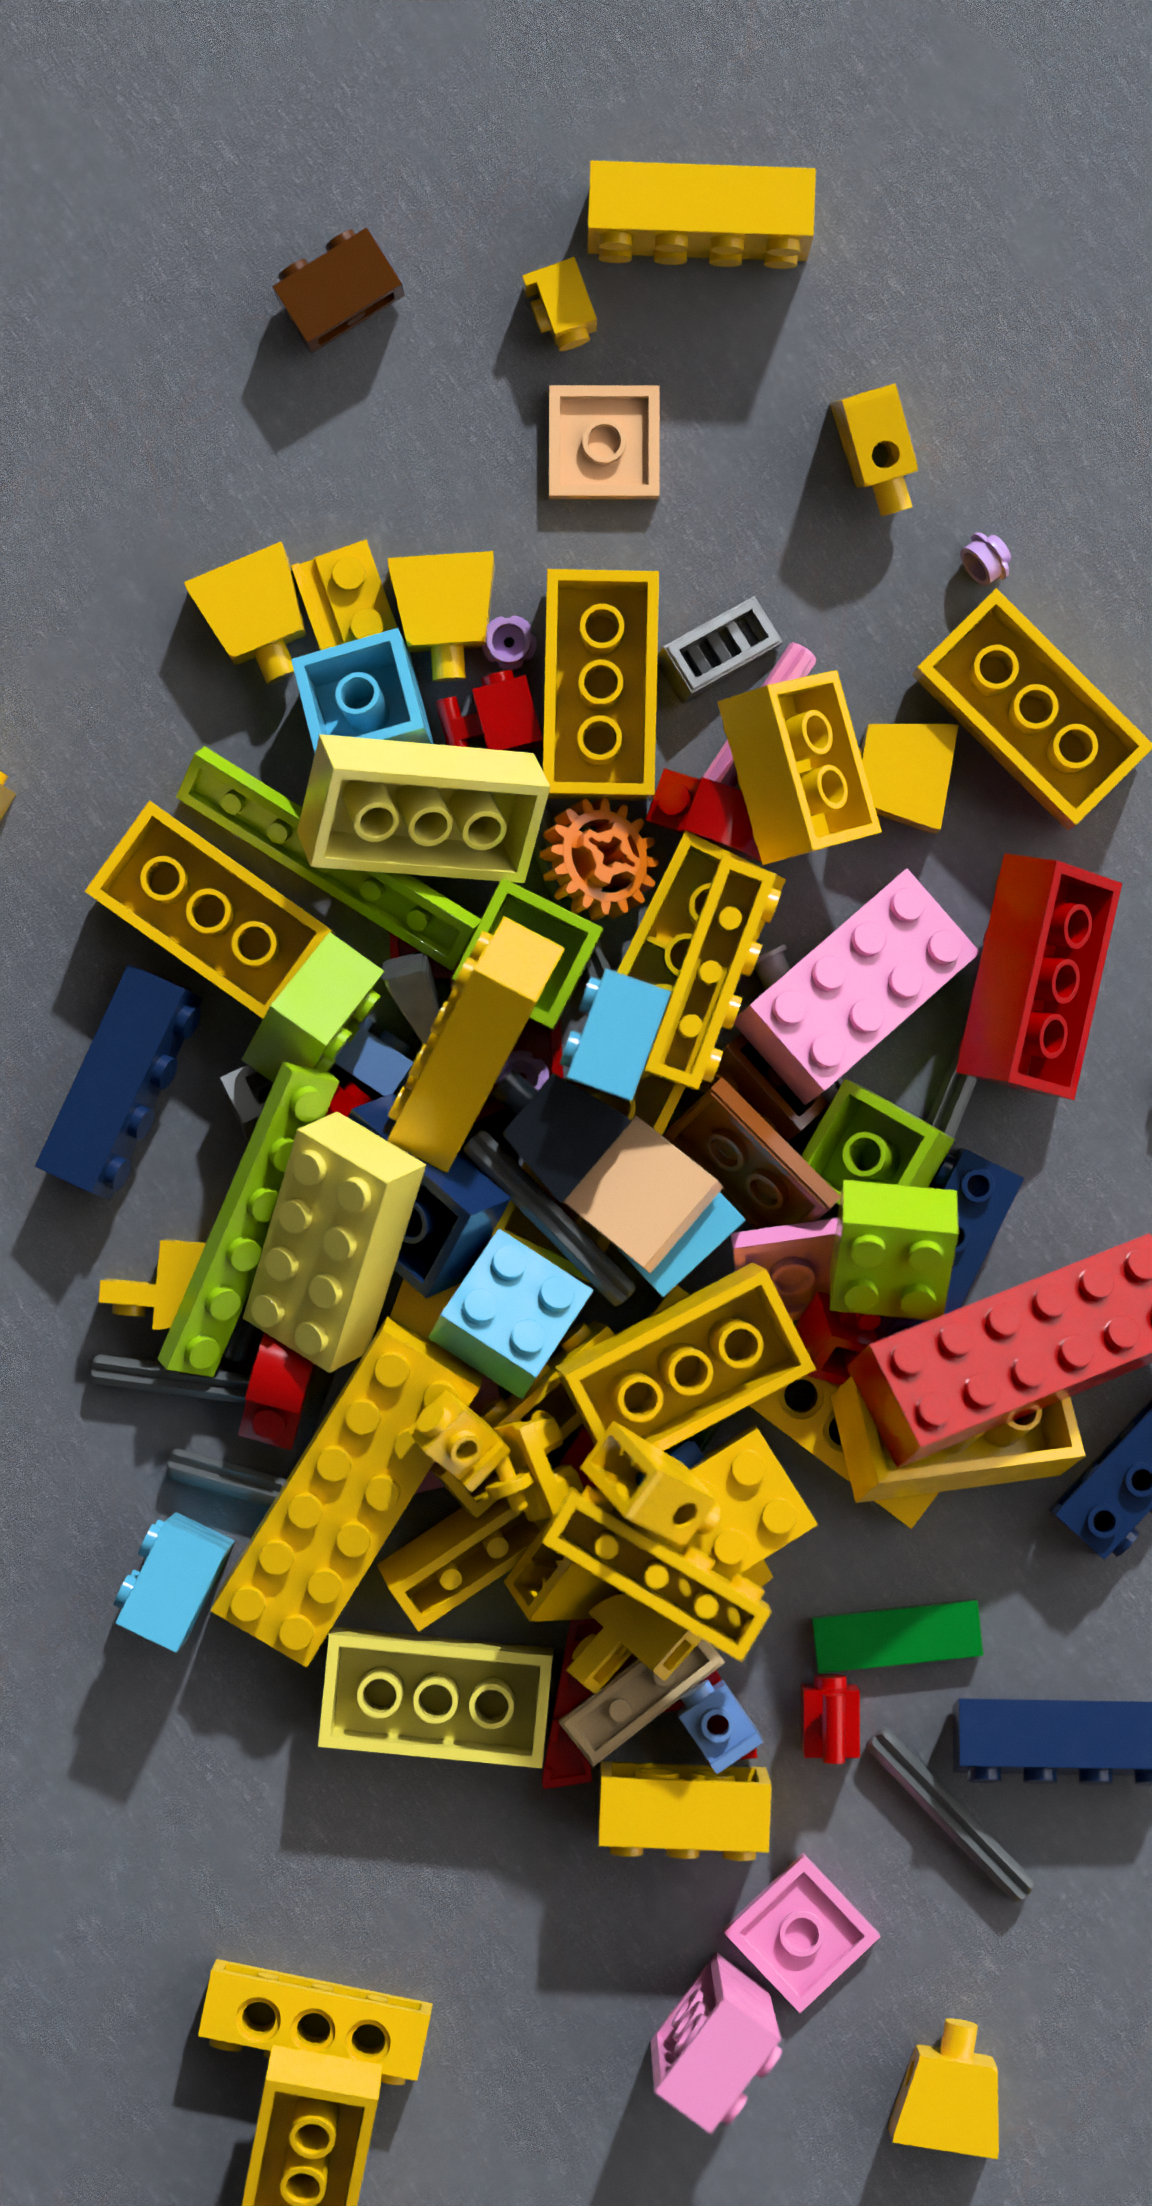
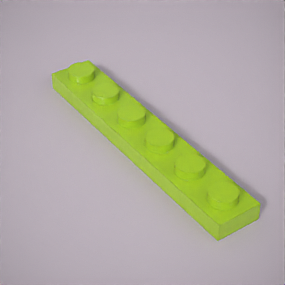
M205 746L194 753L176 798L449 970L454 971L458 967L481 921L480 918L410 874L310 867L297 834L302 812L301 806Z
M287 1062L282 1063L157 1358L166 1370L214 1377L252 1288L297 1129L325 1117L338 1087L339 1081L330 1072Z

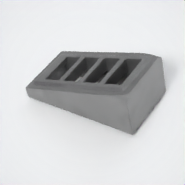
M753 596L663 646L657 654V664L682 703H686L776 649L783 641L759 602ZM741 618L744 619L758 644L750 646L736 621ZM724 630L738 653L733 658L718 635V632ZM704 642L718 664L717 667L712 669L698 646L700 643ZM685 653L686 657L688 658L689 662L691 663L692 667L698 675L697 678L691 671L682 654Z
M419 951L383 962L382 970H384L382 981L424 1045L431 1034V1027L443 1004L428 956Z

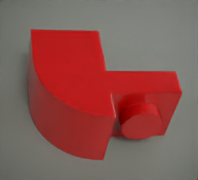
M663 769L654 799L645 819L647 822L681 834L688 831L737 856L762 863L758 847L754 841L752 825L741 790L704 777L698 779L672 770Z
M265 1332L246 1392V1403L238 1436L292 1450L316 1364Z

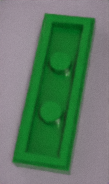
M977 1599L811 1616L818 1674L984 1656Z

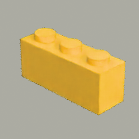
M506 1496L499 1498L477 1519L461 1507L378 1563L377 1567L390 1592L419 1632L513 1569L548 1520L528 1521L524 1509L512 1512Z

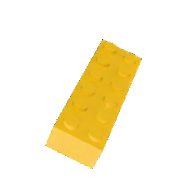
M387 1316L222 1584L210 1611L307 1668L435 1462L408 1433V1429L418 1420L421 1412L428 1405L432 1404L445 1389L469 1407L480 1389L483 1374L455 1355Z

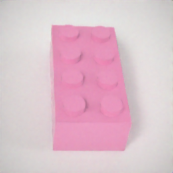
M905 869L736 1017L734 1025L801 1102L806 1105L830 1087L973 960L980 951L908 869Z
M715 1952L650 2040L655 2093L710 2134L720 2121L728 2125L734 2120L746 2102L747 2096L742 2093L755 2074L760 2078L765 2077L778 2060L782 2051L777 2046L781 2039L770 1992L718 1952Z

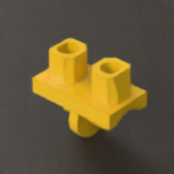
M537 1418L527 1422H503L492 1428L511 1451L495 1467L498 1477L485 1485L489 1498L496 1499L506 1496L512 1512L524 1509L528 1521L548 1518L551 1521L571 1486L583 1493L584 1488L578 1473L571 1465H560L552 1470L546 1457V1453L562 1445L563 1436L554 1418Z

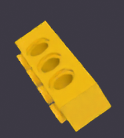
M805 1375L799 1379L811 1382L815 1388V1399L808 1408L794 1410L787 1406L784 1394L788 1385L749 1405L850 1482L842 1444L833 1441L829 1434V1425L835 1417L830 1396L841 1385ZM939 1492L875 1500V1502L912 1529Z
M216 1959L210 1974L198 2036L209 2038L210 2046L225 2051H241L242 2046L263 2049V2055L270 2059L273 2044L383 2064L382 2083L404 2085L406 2079L418 2080L433 2003ZM254 2002L266 2003L273 2009L275 2020L265 2026L256 2025L248 2019L246 2007ZM310 2013L320 2014L329 2022L330 2030L320 2037L310 2036L301 2028L300 2019ZM362 2025H374L383 2032L385 2040L378 2047L366 2048L357 2042L354 2035L355 2030Z

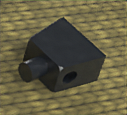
M512 1069L491 1093L495 1099L516 1115L502 1135L552 1195L561 1203L564 1202L631 1123V1120L626 1115L554 1073L537 1090Z

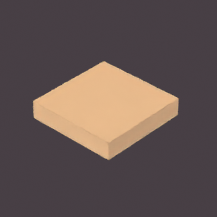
M549 385V499H659L660 385Z
M636 1116L564 1200V1203L648 1273H651L722 1190L723 1186L717 1179Z

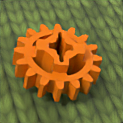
M601 798L592 804L588 799H584L571 806V809L568 808L554 817L556 825L547 829L543 834L546 840L553 844V846L540 852V858L552 862L553 868L543 875L544 880L558 881L560 887L557 889L554 897L560 900L570 896L573 899L571 912L574 914L589 907L591 920H598L606 915H609L611 919L617 918L627 913L628 909L630 910L645 901L642 893L655 886L656 882L646 874V872L659 866V860L647 856L646 849L655 844V840L648 837L641 838L639 831L645 822L640 818L630 823L626 819L628 806L625 804L610 811L608 798ZM582 826L597 827L595 832L591 829L581 832L579 829ZM604 886L609 889L614 886L620 888L617 892L613 893L601 892Z

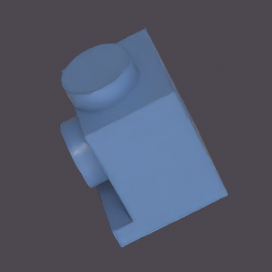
M367 1017L363 1023H359L358 1027L360 1030L350 1043L347 1042L336 1057L337 1061L335 1063L383 1096L399 1093L402 1087L405 1086L410 1076L409 1071L414 1063L406 1057L412 1048L385 1029L379 1038L371 1034L376 1023Z
M723 1679L714 1686H712L709 1680H705L681 1697L685 1706L677 1710L678 1717L716 1774L763 1743L761 1734ZM713 1715H723L728 1720V1726L724 1732L714 1734L707 1729V1721Z

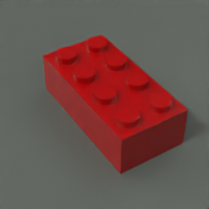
M1004 853L1000 873L996 880V892L989 924L983 938L984 946L977 978L971 992V1005L965 1032L959 1046L956 1073L1022 1091L1075 1100L1122 888L1121 882L1058 860Z

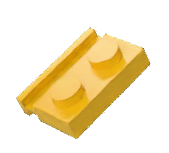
M367 539L314 557L315 559L301 564L291 565L320 650L397 628Z

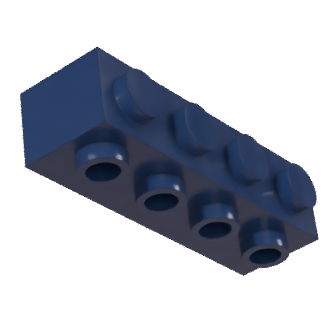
M128 964L34 1167L92 1194L111 1200L114 1192L122 1188L130 1174L131 1162L129 1159L138 1140H142L148 1134L153 1124L154 1110L152 1109L161 1090L166 1089L170 1085L178 1067L176 1057L184 1040L193 1035L201 1018L199 1007L203 998Z
M959 1148L955 1157L949 1154L946 1155L932 1182L939 1186V1189L957 1191L958 1238L944 1315L961 1308L1024 1180L1023 1177L965 1148ZM880 1315L881 1322L874 1331L879 1341L929 1320Z
M1152 1398L1049 1508V1511L1103 1560L1111 1553L1116 1557L1124 1553L1139 1535V1532L1135 1529L1136 1525L1149 1512L1152 1514Z
M959 1698L952 1706L953 1773H968V1782L997 1783L1001 1782V1774H1023L1024 1783L1052 1784L1057 1783V1775H1079L1080 1784L1107 1785L1112 1784L1113 1775L1135 1776V1785L1152 1786V1702Z

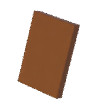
M723 1077L663 1134L666 1140L720 1182L723 1186L720 1193L755 1229L816 1221L841 1198Z

